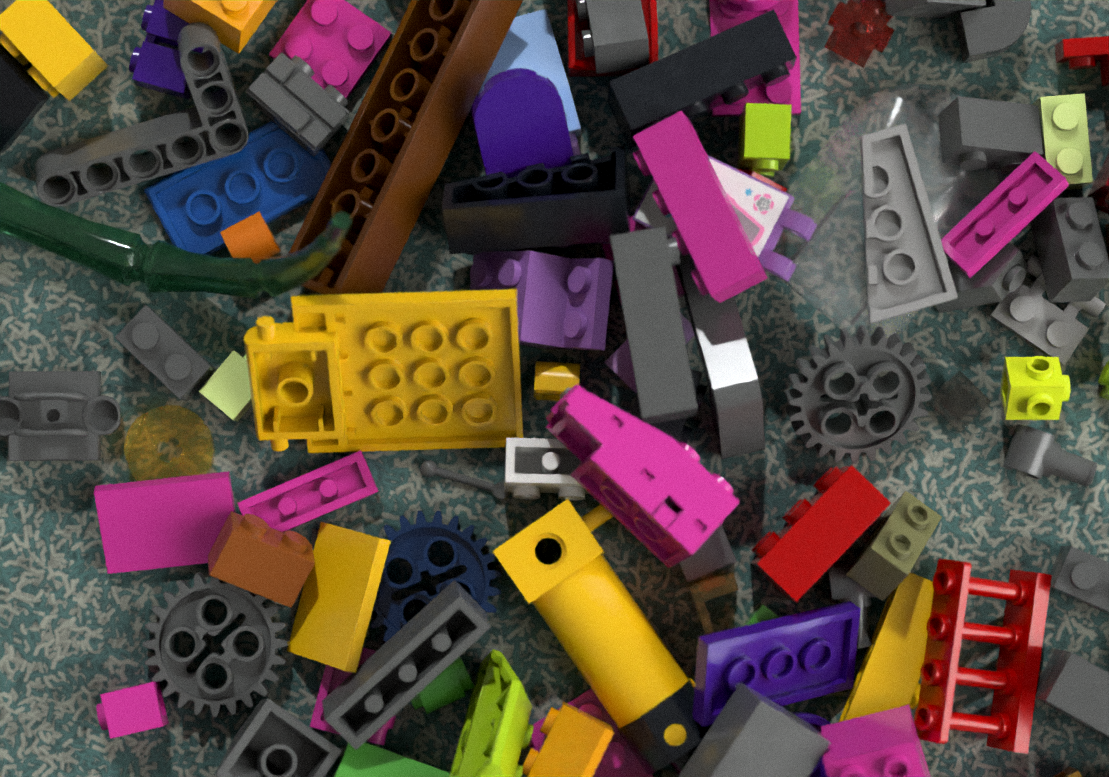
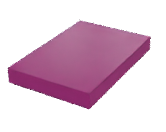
M229 471L98 485L94 489L108 574L208 563V554L231 511L236 513Z

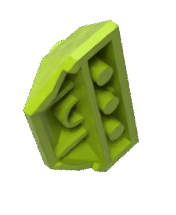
M492 649L478 668L449 777L522 776L523 766L518 764L521 750L527 748L532 737L534 726L528 723L532 705L519 678L502 652Z

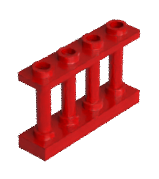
M940 558L933 577L934 591L931 613L926 627L925 657L920 670L921 686L919 701L914 714V723L919 739L938 744H947L949 730L988 734L986 745L988 747L1028 754L1052 575L1010 569L1009 582L970 577L972 567L970 562ZM975 595L1006 600L1003 627L965 622L967 596ZM970 640L999 644L997 671L958 667L961 641ZM955 685L994 689L991 715L952 712Z

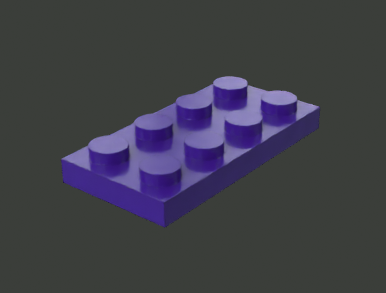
M848 601L698 637L693 719L701 726L713 724L740 682L780 706L853 688L861 608Z

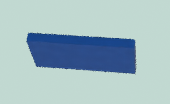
M270 121L248 133L247 144L241 151L180 170L144 189L184 266L188 268L227 247L220 234L226 228L259 211L268 225L313 201L332 165L324 150L322 149L315 157L311 156L273 121Z

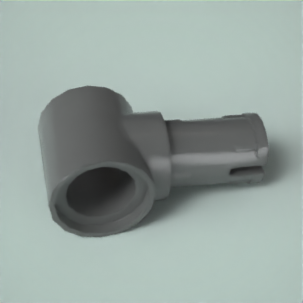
M1017 424L1003 464L1004 468L1008 470L1013 468L1025 472L1028 477L1041 479L1042 476L1050 477L1055 475L1083 486L1091 484L1097 468L1096 462L1061 449V445L1054 442L1055 436Z
M855 559L834 562L826 571V574L829 573L831 591H828L830 602L839 604L851 601L861 608L857 648L870 647L872 642L868 606L872 605L871 598L876 596L846 575Z

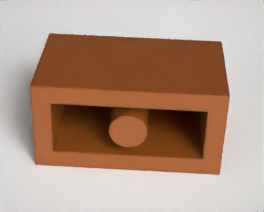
M232 511L208 554L210 576L292 608L315 564L312 544L303 535L291 530H287L285 533L269 527L263 519L256 515L245 514L242 516Z

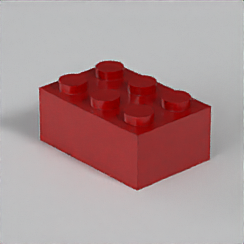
M852 465L844 466L841 469L837 466L834 468L830 467L813 485L818 493L809 502L806 499L798 500L782 517L788 524L778 534L774 531L766 533L751 549L757 556L750 563L788 600L797 602L891 504Z

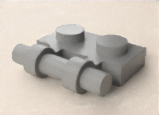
M1031 254L1026 260L1029 266L1026 271L1036 277L1030 287L1022 283L1015 291H1009L1005 298L997 303L989 317L1048 357H1059L1060 365L1063 366L1089 330L1088 327L1075 319L1079 311L1083 309L1096 318L1106 303L1094 297L1091 301L1067 302L1063 310L1042 297L1046 290V285L1039 258Z

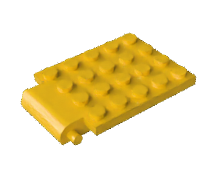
M517 289L291 296L293 323H275L273 317L262 316L256 320V326L249 329L244 335L256 437L259 441L270 440L271 449L274 451L286 450L289 447L288 440L306 439L308 453L358 452L360 450L366 452L505 447L506 438H524Z

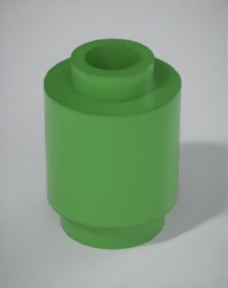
M460 656L411 700L415 710L424 707L427 714L432 713L465 697L464 692L474 688Z

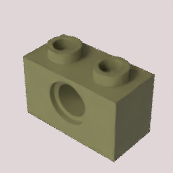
M905 491L878 521L846 575L881 601H884L908 576L942 516Z

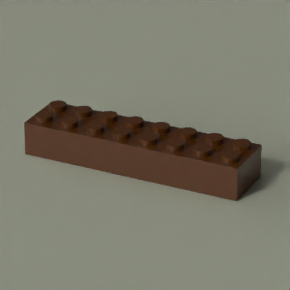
M411 0L278 276L314 295L382 293L523 0Z

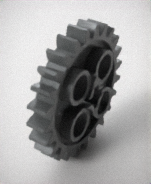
M860 325L856 336L850 337L844 327L841 328L839 341L834 342L826 334L824 335L825 348L820 350L810 345L808 348L813 357L810 361L799 358L796 360L802 374L794 373L788 376L793 388L785 391L786 399L790 404L786 407V412L790 421H792L791 424L796 435H801L807 448L814 445L820 457H823L830 451L834 461L838 463L844 454L848 453L852 463L856 464L860 453L866 452L870 461H875L876 449L882 448L888 455L892 454L890 442L896 440L905 445L907 440L903 432L906 429L911 431H918L920 429L914 416L922 417L928 414L922 403L932 399L927 385L931 383V379L926 370H924L926 365L921 356L916 355L917 353L910 342L903 344L899 334L896 332L887 339L883 328L878 326L872 336H869L864 325ZM882 371H889L885 376L875 378ZM845 372L839 379L831 380L835 374ZM884 410L882 415L871 418L875 413ZM841 412L836 418L828 419L833 413Z
M202 573L194 574L193 588L185 580L178 581L180 595L177 596L170 591H165L163 596L168 603V607L153 606L151 609L160 618L159 623L145 624L146 629L155 633V639L142 643L143 647L155 649V656L147 659L145 665H158L160 669L151 679L152 682L166 679L169 684L162 695L167 697L178 692L180 697L177 707L179 708L187 705L190 700L194 701L195 715L201 714L206 705H210L213 717H218L222 712L223 704H226L232 715L239 713L240 699L249 708L255 706V698L252 692L256 691L262 696H268L270 691L264 681L266 679L275 682L280 681L281 676L273 669V666L288 662L287 658L277 654L278 648L290 645L289 640L278 638L277 633L286 628L288 623L274 622L273 616L279 612L281 606L276 605L267 608L264 604L267 598L260 595L255 596L250 591L227 582L223 583L222 580L212 576L210 583L207 584ZM213 599L222 601L227 608V617L221 624H214L208 619L206 614L207 605ZM239 614H244L246 617L245 621L222 642L221 645L225 649L224 653L221 651L211 653L194 673L188 672V666L211 645L208 635L217 636L222 634ZM181 631L190 633L195 639V650L189 656L181 655L175 648V638ZM244 631H250L258 638L259 647L253 656L243 654L238 648V637ZM218 663L225 668L227 681L223 687H214L208 682L206 671L210 664Z

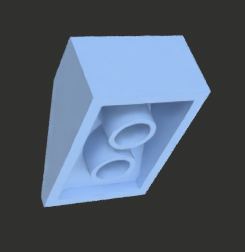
M546 9L515 17L481 86L478 97L484 90L483 85L500 72L516 68L536 71L537 75L543 76L545 79L547 77L554 83L563 102L569 134L575 133L576 137L580 136L581 127Z

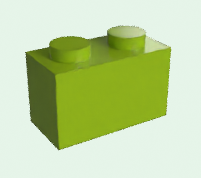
M745 104L739 117L738 169L754 171L766 178H773L774 172L783 170L790 159L791 105Z

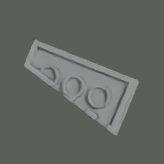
M906 123L862 136L860 138L869 325L957 299L958 296Z

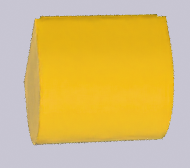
M536 361L534 397H536V400L559 401L560 394L564 390L579 384L580 364Z

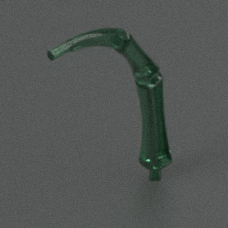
M0 182L1 234L45 249L126 286L133 282L141 281L147 286L149 293L207 292L257 299L263 291H266L272 297H276L298 288L321 272L341 247V242L351 225V218L347 213L337 212L332 217L326 231L322 232L309 246L289 255L265 258L259 264H255L251 258H218L188 252L161 240H158L153 245L146 244L140 234L84 219L42 203Z

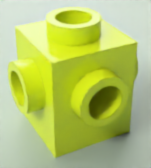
M1005 357L1001 379V399L1005 419L1059 420L1062 402H1068L1070 398L1069 375H1062L1059 357Z

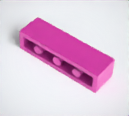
M682 110L634 135L633 137L639 150L633 152L634 158L643 175L646 177L652 174L658 186V189L652 192L653 197L662 214L666 216L671 213L678 229L671 232L672 236L676 237L678 248L683 256L691 254L697 266V269L691 271V274L701 294L705 296L710 293L711 297L718 303H721L768 279L691 121Z

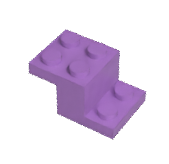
M534 251L482 252L473 256V265L470 270V291L517 289L519 345L544 349L605 350L613 260L603 258L571 259Z

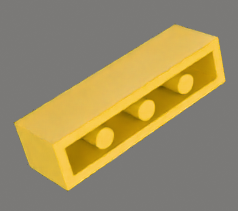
M910 572L889 594L871 638L872 644L867 648L853 683V688H851L838 722L909 705L910 709L913 710L916 708L921 686L918 682L927 642L926 627L931 613L934 591L933 581Z

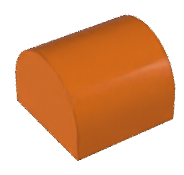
M260 211L220 232L241 272L281 252L274 235Z

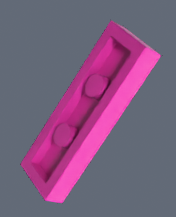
M1034 151L941 239L945 256L971 278L1069 186L1066 178Z
M360 450L240 501L237 504L242 516L245 514L256 515L263 519L269 527L285 532L379 492L364 454Z

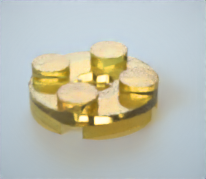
M165 405L142 414L132 423L125 438L124 454L129 469L136 481L208 474L215 458V445L212 431L198 414L180 406ZM171 437H174L180 442L177 447H182V452L179 458L172 457L170 462L166 463L160 458L164 453H158V446L160 442L168 443Z

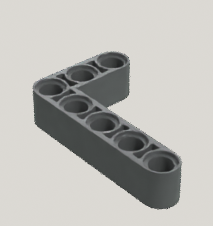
M201 22L191 23L179 32L177 38L181 67L196 106L42 154L35 166L37 195L42 202L53 207L66 206L229 156L241 151L246 146L249 137L244 109L218 36L212 27ZM196 47L209 49L203 54L196 55L190 53ZM217 85L222 87L216 92L204 91L209 86ZM226 123L235 124L230 129L223 130L218 128ZM184 136L192 137L188 142L181 143L175 141ZM142 149L150 151L145 155L133 154L135 151ZM100 162L107 164L103 168L91 167V165ZM52 176L64 177L60 181H51L48 178Z
M678 248L680 264L676 265L684 290V299L709 387L714 433L717 432L720 448L718 451L721 459L765 450L762 396L735 297L733 296L718 303L711 297L710 293L703 296L691 274V271L697 269L691 254L683 256Z

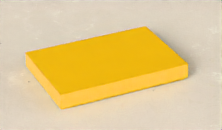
M325 522L320 523L313 549L315 564L304 583L289 639L290 645L287 647L288 652L343 671L356 673L387 558L390 540Z

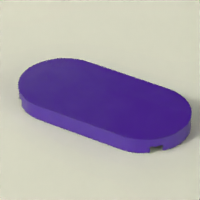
M516 68L496 74L483 85L484 90L480 93L479 97L476 95L472 105V120L485 175L503 172L508 178L517 176L521 171L527 169L526 166L544 163L545 168L552 169L571 164L570 157L574 156L564 106L560 94L552 81L547 77L545 79L543 76L537 75L536 71Z

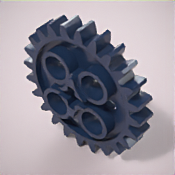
M418 511L416 524L411 525L409 520L402 515L400 516L401 530L396 531L388 524L384 526L388 537L387 540L391 542L373 611L378 616L370 627L374 629L384 624L388 628L383 638L385 642L409 622L405 616V608L408 602L418 599L428 605L454 580L466 584L471 590V597L486 612H496L497 608L487 601L488 596L500 595L502 590L490 586V580L502 574L501 571L488 569L487 564L492 562L496 556L494 553L483 555L481 549L488 541L486 537L475 542L471 539L475 529L473 524L460 531L458 530L459 516L455 515L449 524L446 525L443 524L441 511H436L432 522H427L423 511ZM440 540L448 542L454 549L452 562L444 567L435 565L429 556L431 546ZM396 558H404L412 565V577L406 583H396L389 577V564ZM460 565L467 567V571L464 574L436 586V595L431 596L428 590H423L399 601H395L392 598L393 593L423 580L422 572L428 570L431 576H436Z

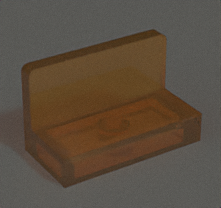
M725 571L685 585L702 636L714 633L704 601L739 590L733 572Z

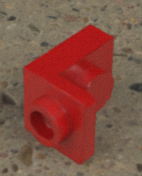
M1109 36L1062 39L1055 45L1056 63L1068 62L1070 70L1096 67L1095 60H1100L1102 86H1109Z

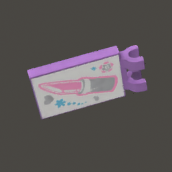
M708 156L763 269L789 282L796 264L792 260L773 252L784 229L810 241L817 224L814 223L813 219L790 210L795 200L792 195ZM652 178L632 219L649 229L665 226L667 238H673L671 232L678 229L671 213L664 216L660 211L652 194L653 191L658 189L654 178Z

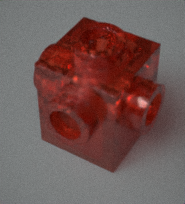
M848 0L847 4L839 1L828 21V25L834 29L824 47L864 68L869 63L875 50L880 53L884 52L895 32V29L889 27L893 16L887 15V11H885L886 3L882 0ZM856 22L864 24L866 33L860 32L857 29Z

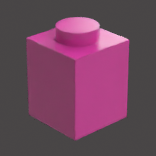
M151 681L103 693L100 695L102 703L97 704L96 707L100 727L102 730L108 729L110 739L169 724L160 681Z

